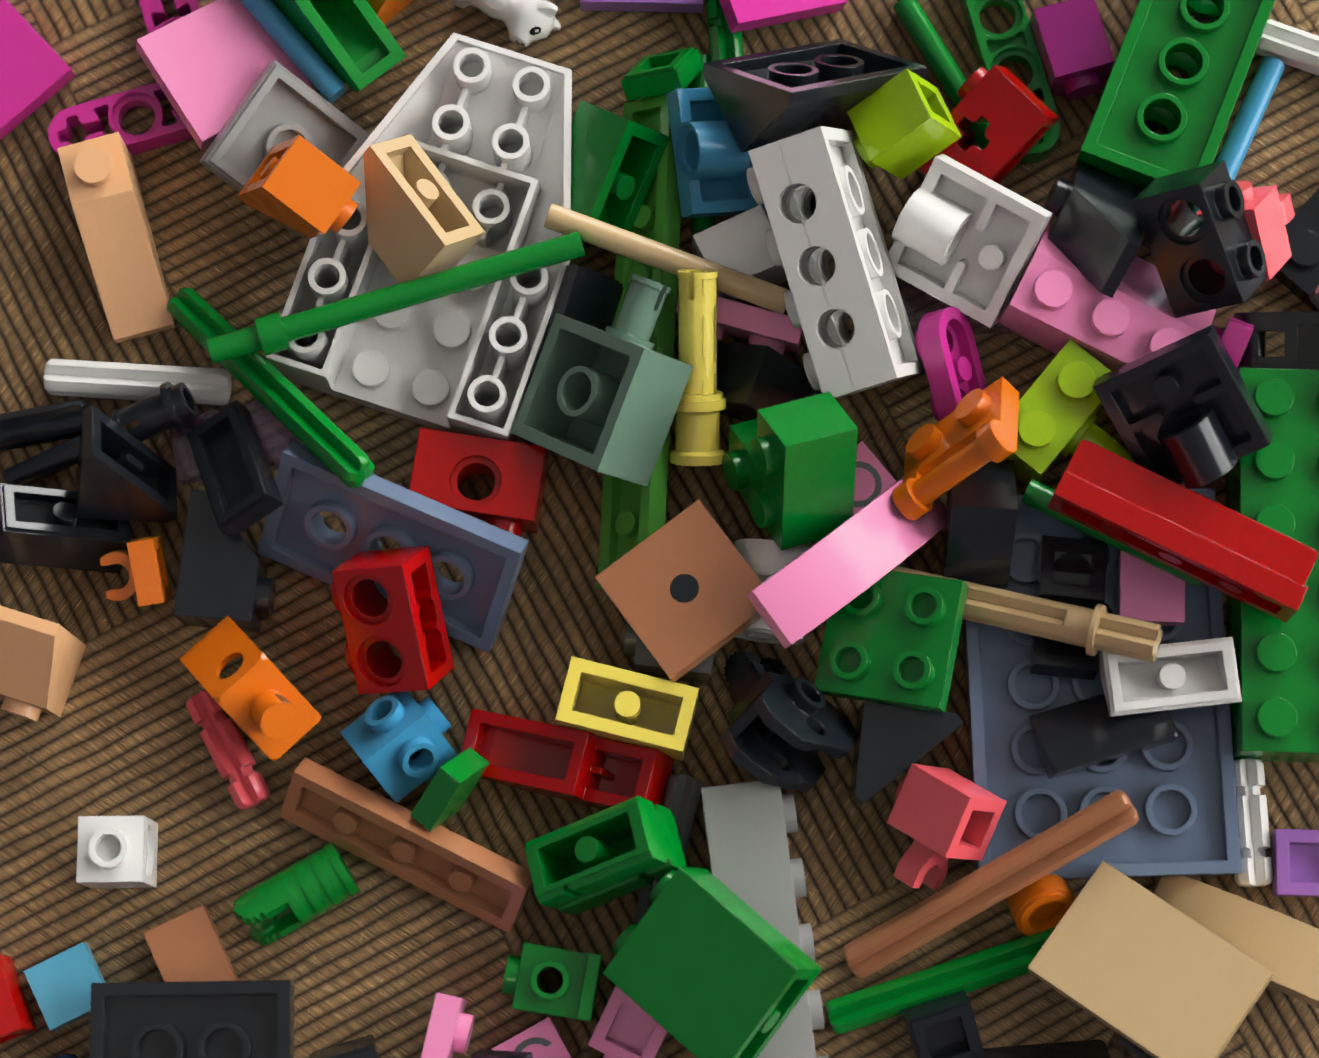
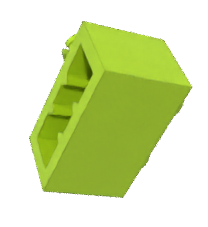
M1071 339L1019 400L1017 450L1004 460H1014L1015 478L1026 487H1028L1032 479L1040 482L1061 455L1067 457L1070 453L1074 455L1082 440H1088L1135 463L1128 449L1095 424L1098 419L1095 414L1103 404L1097 396L1093 385L1097 377L1111 370Z

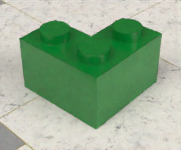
M830 392L758 409L756 419L729 425V452L725 453L722 457V467L726 482L733 491L738 490L749 505L755 524L759 528L765 527L780 550L821 540L853 516L858 427Z

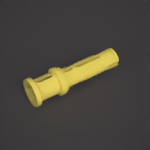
M702 269L677 270L678 360L692 365L693 369L675 413V449L669 452V462L675 465L722 464V457L726 453V451L720 449V411L726 409V398L723 397L722 391L717 390V278L719 277V271L714 269H706L705 272H702Z

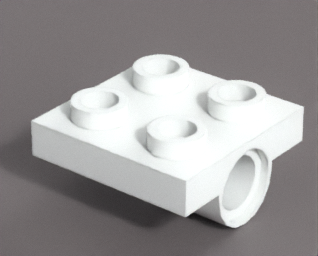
M940 154L934 158L921 187L909 198L892 232L894 242L888 254L895 276L947 305L958 308L960 312L991 328L997 324L1053 213L954 159Z

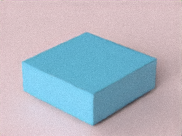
M82 942L23 971L50 1031H57L91 1014V983H106L86 942Z

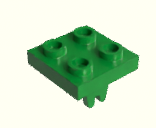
M897 571L888 572L827 619L815 686L818 687L823 695L946 713L969 586L962 580Z

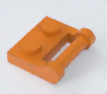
M1003 376L984 390L980 388L972 390L960 400L953 412L934 425L927 423L921 426L910 437L905 447L903 483L892 491L895 505L907 519L911 521L918 520L932 510L935 499L991 460L1000 463L1016 452L1019 392Z

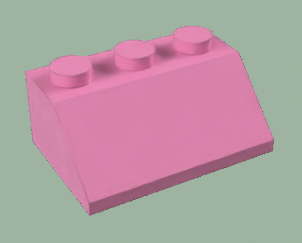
M1049 220L997 322V325L1055 354H1058L1071 339L1113 371L1212 325L1216 309L1175 318L1156 266L1137 256L1134 257L1113 298L1100 293L1081 274L1079 269L1047 238L1050 225Z

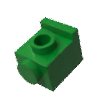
M524 942L521 956L511 954L508 956L502 994L514 995L512 1009L517 1011L592 1023L603 957L599 954ZM555 968L561 972L563 984L555 993H544L538 986V977L543 970Z

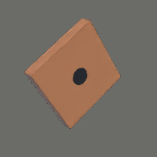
M699 499L595 576V579L673 682H676L761 618L746 595L760 585L762 581Z

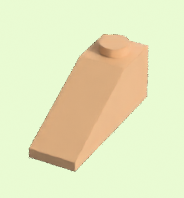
M119 132L57 148L71 206L114 342L117 344L176 328L174 317L167 311L169 297L133 157Z

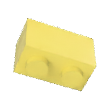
M572 656L555 721L558 726L588 731L600 738L659 749L673 759L683 761L699 700V688Z

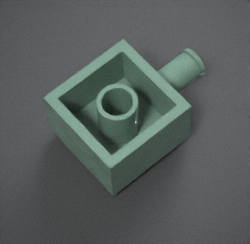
M632 273L630 285L613 327L607 326L604 331L564 315L555 314L511 433L597 472L647 487L693 366L653 350L655 344L649 341L666 296L670 293L671 288Z

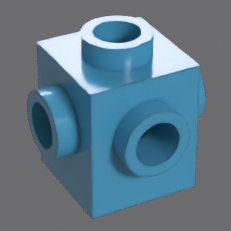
M408 691L390 692L388 695L376 699L370 704L364 714L340 732L395 803L402 800L420 784L432 779L442 765L458 755L442 735L452 727L429 696L417 703Z

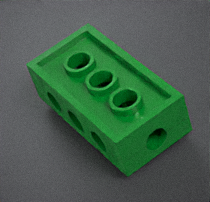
M1139 0L1075 164L1080 160L1144 189L1158 177L1212 164L1275 0ZM1191 16L1201 18L1206 23L1197 22ZM1168 70L1178 71L1187 79L1177 78ZM1146 124L1159 126L1165 131L1166 135L1152 132L1147 128ZM1186 200L1189 209L1192 211L1195 204Z

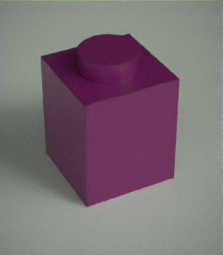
M1067 0L1033 9L1029 22L1052 97L1066 95L1068 100H1077L1098 92L1102 85L1106 84L1115 60L1095 0Z

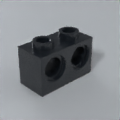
M1225 161L1158 177L1132 200L1175 318L1244 303L1266 280V259L1263 248L1251 236L1243 214V193L1237 182L1231 180ZM1186 200L1194 203L1200 209L1203 217L1194 214L1189 209ZM1208 260L1217 263L1223 270L1224 275L1217 273L1210 266Z

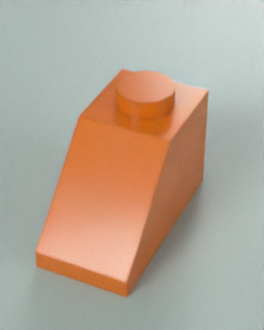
M298 135L273 146L236 197L246 205L311 239L325 235L327 230L336 234L342 229L358 206V203L352 200L351 197L361 185V182L301 135Z

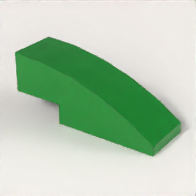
M272 0L340 79L356 93L407 57L367 0Z

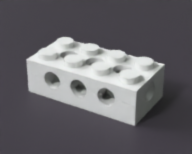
M819 126L749 150L748 153L753 167L748 168L746 172L748 185L758 205L764 204L772 228L766 230L765 233L767 247L774 264L777 267H784L790 291L784 294L785 306L793 326L796 329L802 327L809 352L803 355V363L812 388L814 390L821 389L822 393L830 392L834 398H838L923 373V365L916 351L913 332L858 152L854 147L852 132L850 130ZM814 194L816 197V209L812 214L810 202ZM831 254L833 255L835 260V272L833 276L831 275L828 266ZM849 315L854 322L853 337L849 335L847 330Z

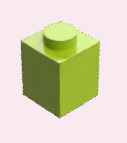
M907 68L847 112L857 133V136L854 137V147L862 160L872 169L881 167L901 180L962 137L939 89Z

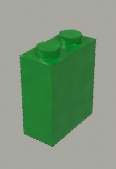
M679 867L677 870H672L662 877L652 890L650 901L653 904L640 922L634 923L625 929L614 943L612 953L615 957L603 974L697 1058H757L822 968L707 869Z

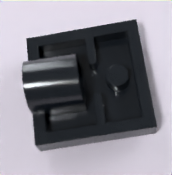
M1213 325L1097 377L1093 385L1097 396L1135 463L1178 484L1183 483L1188 489L1199 488L1219 479L1236 465L1239 458L1271 445L1273 434Z

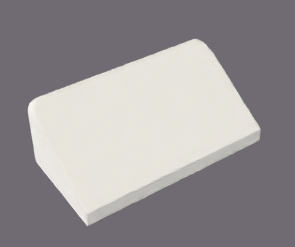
M1233 636L1161 644L1158 646L1157 658L1154 663L1104 651L1099 653L1098 670L1110 717L1242 702Z

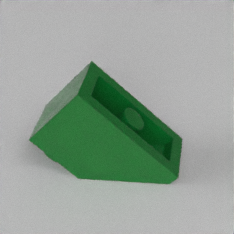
M580 100L572 120L571 210L632 232L633 224L642 204H644L671 137Z

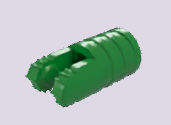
M329 842L323 848L312 852L304 859L293 863L287 869L281 870L253 887L250 891L239 896L238 899L234 900L232 912L238 920H242L247 926L250 925V932L248 934L254 942H258L263 947L276 942L277 939L311 922L312 919L328 912L329 909L340 905L346 899L357 895L361 891L333 842Z

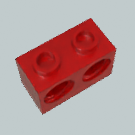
M429 545L359 551L332 571V600L336 609L341 612L347 639L345 645L346 663L350 671L354 673L358 694L429 690L454 668ZM374 581L383 586L388 598L384 597L377 590ZM388 643L398 650L401 659L392 653Z

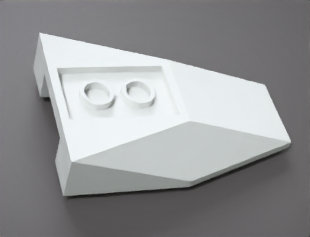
M453 32L343 168L361 182V185L351 197L352 200L358 203V206L338 233L334 234L327 230L325 235L309 240L281 317L398 284V281L388 272L383 261L368 243L363 153L373 144L411 134L483 228L485 233L456 266L563 236L564 234L545 228L544 223L552 203L571 210L572 70ZM570 260L289 342L290 349L266 355V359L290 382L440 431L516 442L517 435L512 434L511 430L530 383L566 266L570 264Z

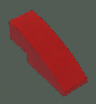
M473 708L461 752L471 747L490 762L481 779L604 810L636 796L652 801L653 805L659 804L662 806L668 778L670 777L674 762L672 757L659 749L600 738L588 731Z

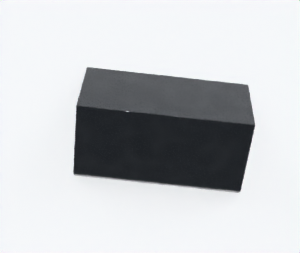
M836 39L706 62L703 67V76L741 152H746L819 126L853 130L854 126L847 114L850 109L906 68L926 80L928 66L843 39Z

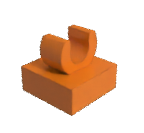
M161 534L135 538L127 543L128 552L115 550L100 558L101 566L120 564L127 569L129 574L128 583L124 587H115L106 591L107 599L122 601L136 593L138 607L164 603L172 597Z

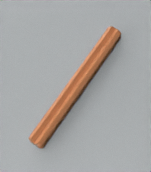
M1122 790L1113 791L847 943L843 948V955L847 965L858 979L867 978L1136 825L1139 818L1134 805Z

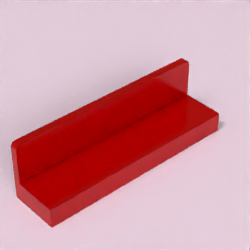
M1088 440L1080 441L1047 507L1285 623L1298 611L1309 588L1304 585L1318 558V552L1315 549Z

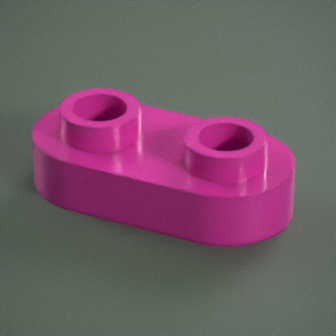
M947 307L924 314L915 334V347L918 356L924 363L932 394V413L939 422L955 410L957 404L966 394L978 388L984 390L987 385L974 334L964 313L960 312L956 307Z

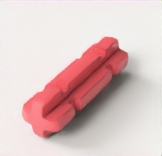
M206 690L192 696L187 700L186 708L194 724L199 725V727L202 726L204 729L200 736L221 778L230 781L231 784L227 787V790L235 806L239 809L247 810L261 804L269 798L270 790L262 774L257 771L254 772L253 767L256 765V762L236 722L233 719L231 720L230 717L227 718L226 712Z

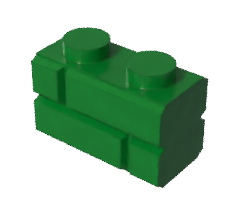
M640 796L633 797L528 841L525 847L535 897H537L539 904L552 909L558 908L559 911L572 916L647 887L654 883L655 878L660 880L670 871L677 870L679 867H686L677 825L671 810L659 804L653 805L652 801Z

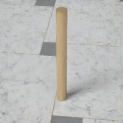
M554 203L550 206L544 223V227L564 235L578 231L583 242L676 276L677 270L702 269V272H705L706 269L718 270L717 291L784 314L786 309L784 294L790 291L789 289Z

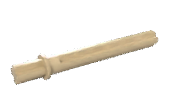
M896 566L891 570L904 573L955 579L910 568H905L901 566ZM964 581L969 586L963 615L964 620L1084 647L1086 654L1090 656H1095L1099 650L1152 663L1157 658L1158 646L1161 643L1163 633L1161 624L1107 613V607L1103 604H1097L1094 609Z

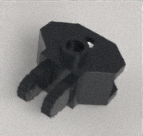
M742 650L740 652L734 651L733 655H729L728 661H725L726 666L723 668L725 669V674L723 675L726 677L725 682L729 683L728 688L737 703L727 713L732 724L720 738L729 757L764 784L807 793L826 770L818 753L820 751L828 752L830 757L841 759L859 737L849 717L827 701L817 686L805 678H793L790 672L785 670L786 665H782V661L767 657V659L761 658L759 662V659L755 658V654ZM774 761L777 762V763L781 766V768H779V767L774 763Z

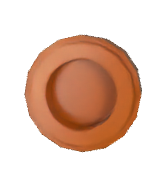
M1048 874L1007 897L1005 900L1018 930L1026 936H1030L1056 927L1076 898L1064 878L1059 875Z

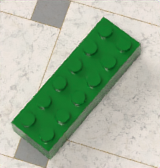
M1239 367L1238 372L1271 430L1273 437L1271 445L1239 458L1236 465L1226 473V507L1315 549L1318 552V558L1304 585L1309 587L1298 611L1286 623L1226 594L1227 637L1233 636L1242 702L1230 704L1234 760L1257 759L1269 762L1319 763V370Z

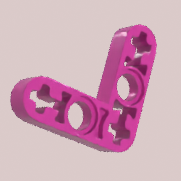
M139 0L148 34L200 9L198 0H174L180 17H172L168 19L161 0ZM157 82L68 107L57 113L51 120L48 128V140L58 158L57 148L71 144L65 141L73 138L72 128L83 126L87 134H90L85 137V140L104 136L103 131L106 129L100 119L107 116L113 133L119 132L131 155L192 139L193 137L172 105L173 111L171 112L177 123L168 125V118L160 104V101L168 98ZM143 106L154 112L155 120L153 126L147 132L140 135H132L122 129L123 117L130 109Z

